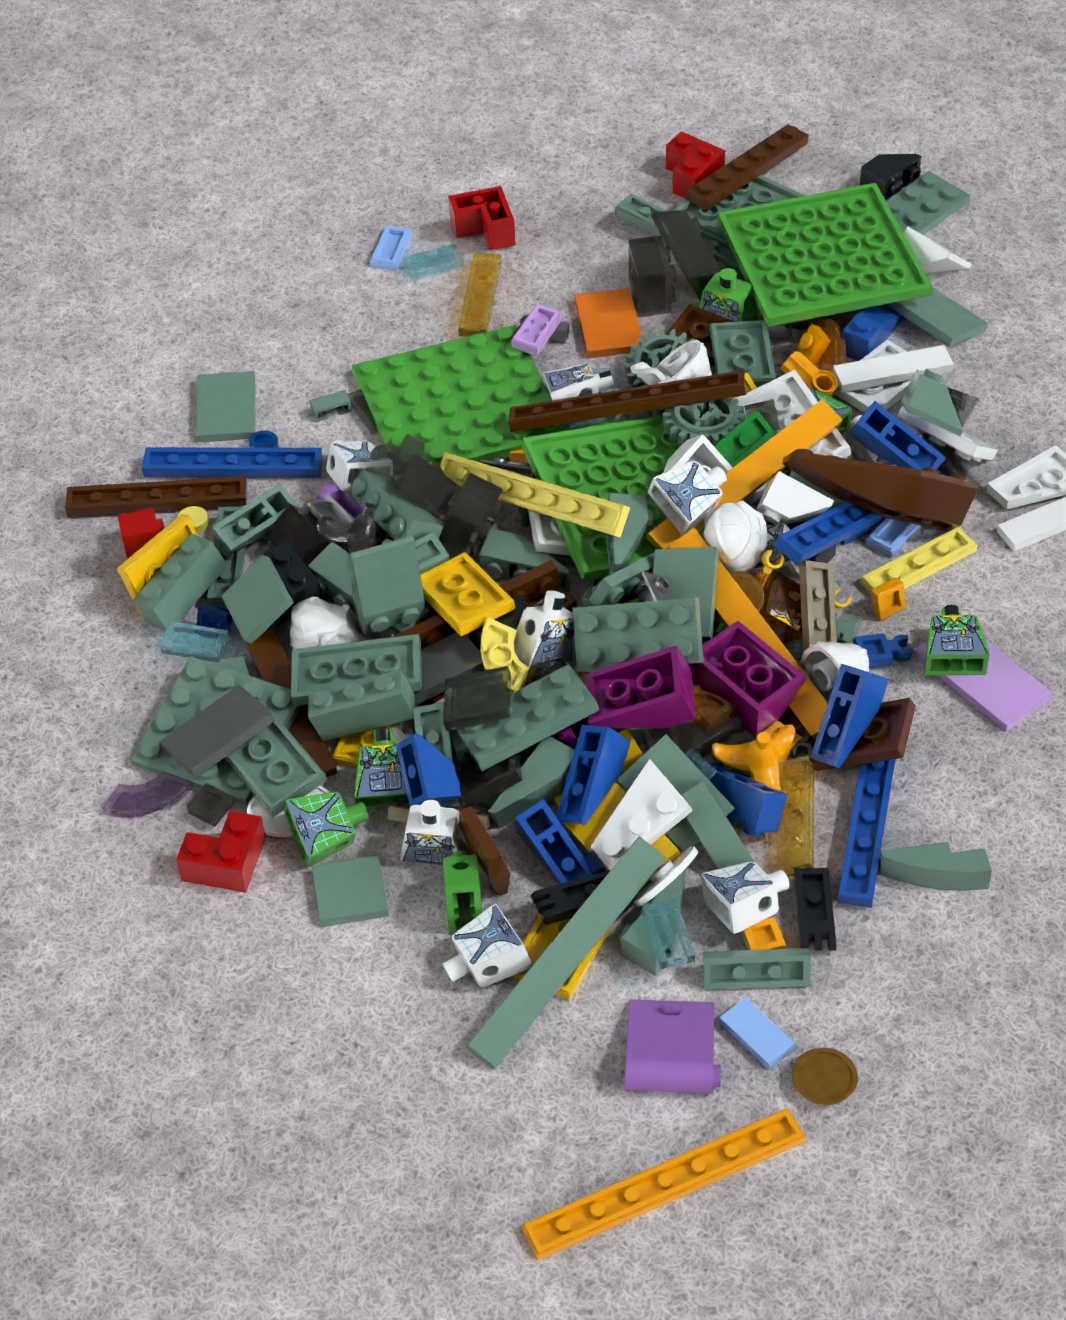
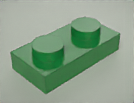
M755 410L713 446L732 467H735L776 432L760 412Z

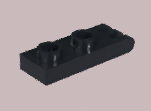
M829 868L794 869V884L800 949L809 948L808 940H814V950L822 951V939H827L828 950L836 951Z
M611 870L534 891L531 894V899L536 904V909L541 914L543 923L548 925L572 918Z

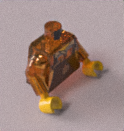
M767 550L762 555L764 568L763 570L759 569L756 575V579L761 584L764 593V601L759 613L780 641L792 647L798 640L802 641L800 584L776 570L771 574L773 568L776 569L783 565L784 555L779 554L776 563L772 565L769 562L772 550ZM839 588L834 591L835 596L842 588ZM851 595L843 604H839L835 599V612L838 608L845 607L850 603Z

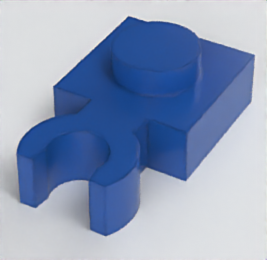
M884 633L857 636L853 640V644L860 645L863 649L867 650L869 668L892 666L893 658L899 661H908L912 658L913 648H901L907 646L908 635H897L893 640H887Z

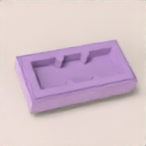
M536 304L512 338L511 347L538 356L561 322L562 312Z

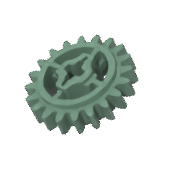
M660 329L659 336H655L650 331L648 333V340L639 337V346L631 345V354H626L627 364H625V372L628 383L633 384V387L648 385L631 372L630 367L632 365L645 362L651 368H656L676 348L696 339L693 338L687 341V333L685 332L676 337L675 329H672L669 335H665L664 329Z
M729 398L667 407L663 413L664 433L670 434V441L679 440V447L687 439L702 434L712 445H715L744 420L746 414H744V406H738V399L729 401Z

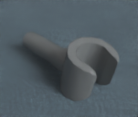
M810 735L807 742L796 744L792 751L793 761L796 760L798 754L805 753L807 754L804 760L805 766L809 765L816 739H813Z

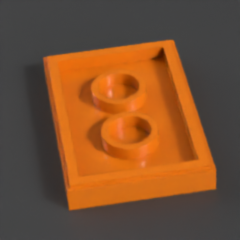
M630 288L575 294V305L587 358L631 353V345L639 346L638 338L642 337Z

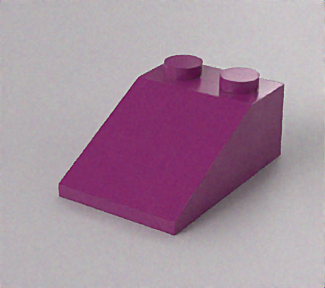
M677 645L585 674L586 688L597 701L599 711L588 716L589 726L668 728L696 719L691 668Z

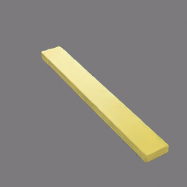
M444 452L435 481L619 538H621L630 507L446 452Z

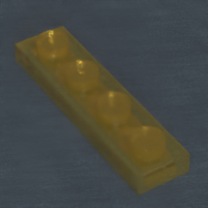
M473 254L458 326L459 336L468 337L488 332L502 263L501 254Z
M810 755L779 762L780 788L782 792L787 794L777 833V871L783 870L787 877L794 876V869L814 868V761L810 758Z

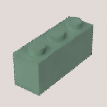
M191 533L132 601L148 623L170 633L228 565L212 541Z
M399 669L309 693L308 718L322 741H327L414 719V692L402 670Z

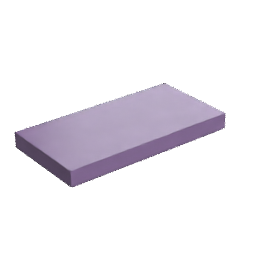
M928 640L915 648L913 652V657L924 666ZM986 640L990 653L986 675L937 676L1003 731L1007 732L1051 700L1052 692Z

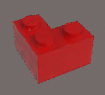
M682 131L666 144L665 169L673 172L672 193L685 199L686 191L725 166L724 149Z
M502 186L448 196L450 222L456 238L483 233L489 250L516 245L514 218Z
M154 508L117 515L127 559L165 528L163 519H156Z
M229 811L219 837L186 832L176 858L181 881L246 893L266 839L262 816Z

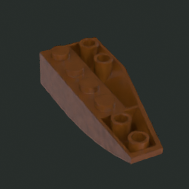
M796 449L785 456L782 462L783 465L808 482L861 509L890 519L944 531H950L961 526L979 487V483L968 481L966 476L941 475L939 470L933 468L918 470L832 455L813 454V451L808 449Z

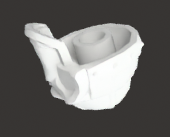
M693 340L679 346L666 356L656 368H651L645 362L636 363L630 367L631 372L648 385L712 375L707 348L698 340Z
M739 501L736 504L724 503L713 512H708L705 515L703 537L709 547H717L719 550L718 559L729 573H749L762 560V555L767 548L768 534L763 513L754 510L746 502Z
M311 597L294 605L291 610L290 649L366 641V639L355 630L357 615L350 609L349 605L330 604L318 597Z
M817 641L816 644H810L809 648L804 651L800 665L827 702H829L841 663L869 672L867 650L863 649L860 645Z

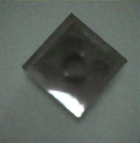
M662 235L628 239V281L638 318L670 314L671 304L676 303L675 288L672 286V282H676V270L674 264H669L671 263L669 246H664Z
M471 472L449 508L442 524L443 529L439 536V541L449 554V559L464 552L476 558L483 544V541L479 539L487 538L490 528L492 529L494 525L490 518L495 520L503 505L502 502L498 501L503 489Z

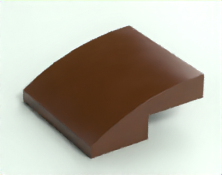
M472 806L459 810V827L464 840L472 853L477 856L478 863L494 890L500 896L507 894L511 873L503 862L501 854Z

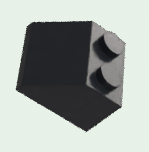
M288 542L260 553L250 565L251 567L262 555L269 557L294 602L267 630L291 620V610L299 602L311 597H318L320 599V582Z

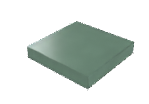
M264 555L221 596L243 640L250 644L261 636L294 603L271 559Z
M379 855L312 865L321 927L389 916Z

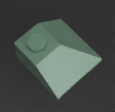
M926 368L925 372L917 369L901 399L905 410L961 436L963 429L948 388L941 381L942 375Z

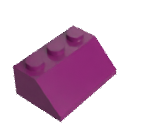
M736 621L702 645L704 663L690 664L692 681L700 685L705 692L756 735L781 718L806 681V676L739 621Z

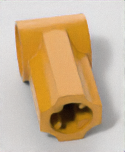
M795 351L790 355L780 369L785 374L795 370L809 390L816 389L830 397L833 396L838 385L834 374L826 370H819L800 351Z

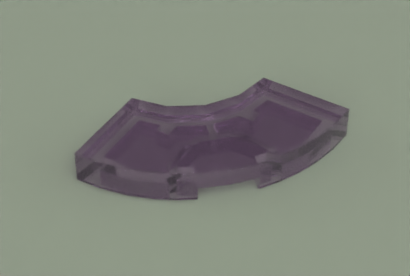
M162 771L155 779L144 784L132 786L118 784L102 807L105 815L111 817L142 818L145 814L161 809L165 811L181 801L194 786L192 781Z

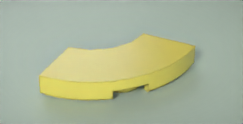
M488 617L481 634L480 652L482 663L492 682L505 694L510 695L523 687L530 675V668L523 664L514 652L517 630Z

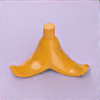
M785 725L771 736L767 732H760L754 741L740 745L714 743L712 745V754L720 762L737 769L747 770L752 779L781 791L778 763L793 742L796 733L795 727L793 725Z

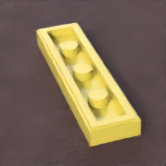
M957 527L861 576L859 583L870 595L871 589L894 578L902 581L905 589L976 552L978 545L961 528Z

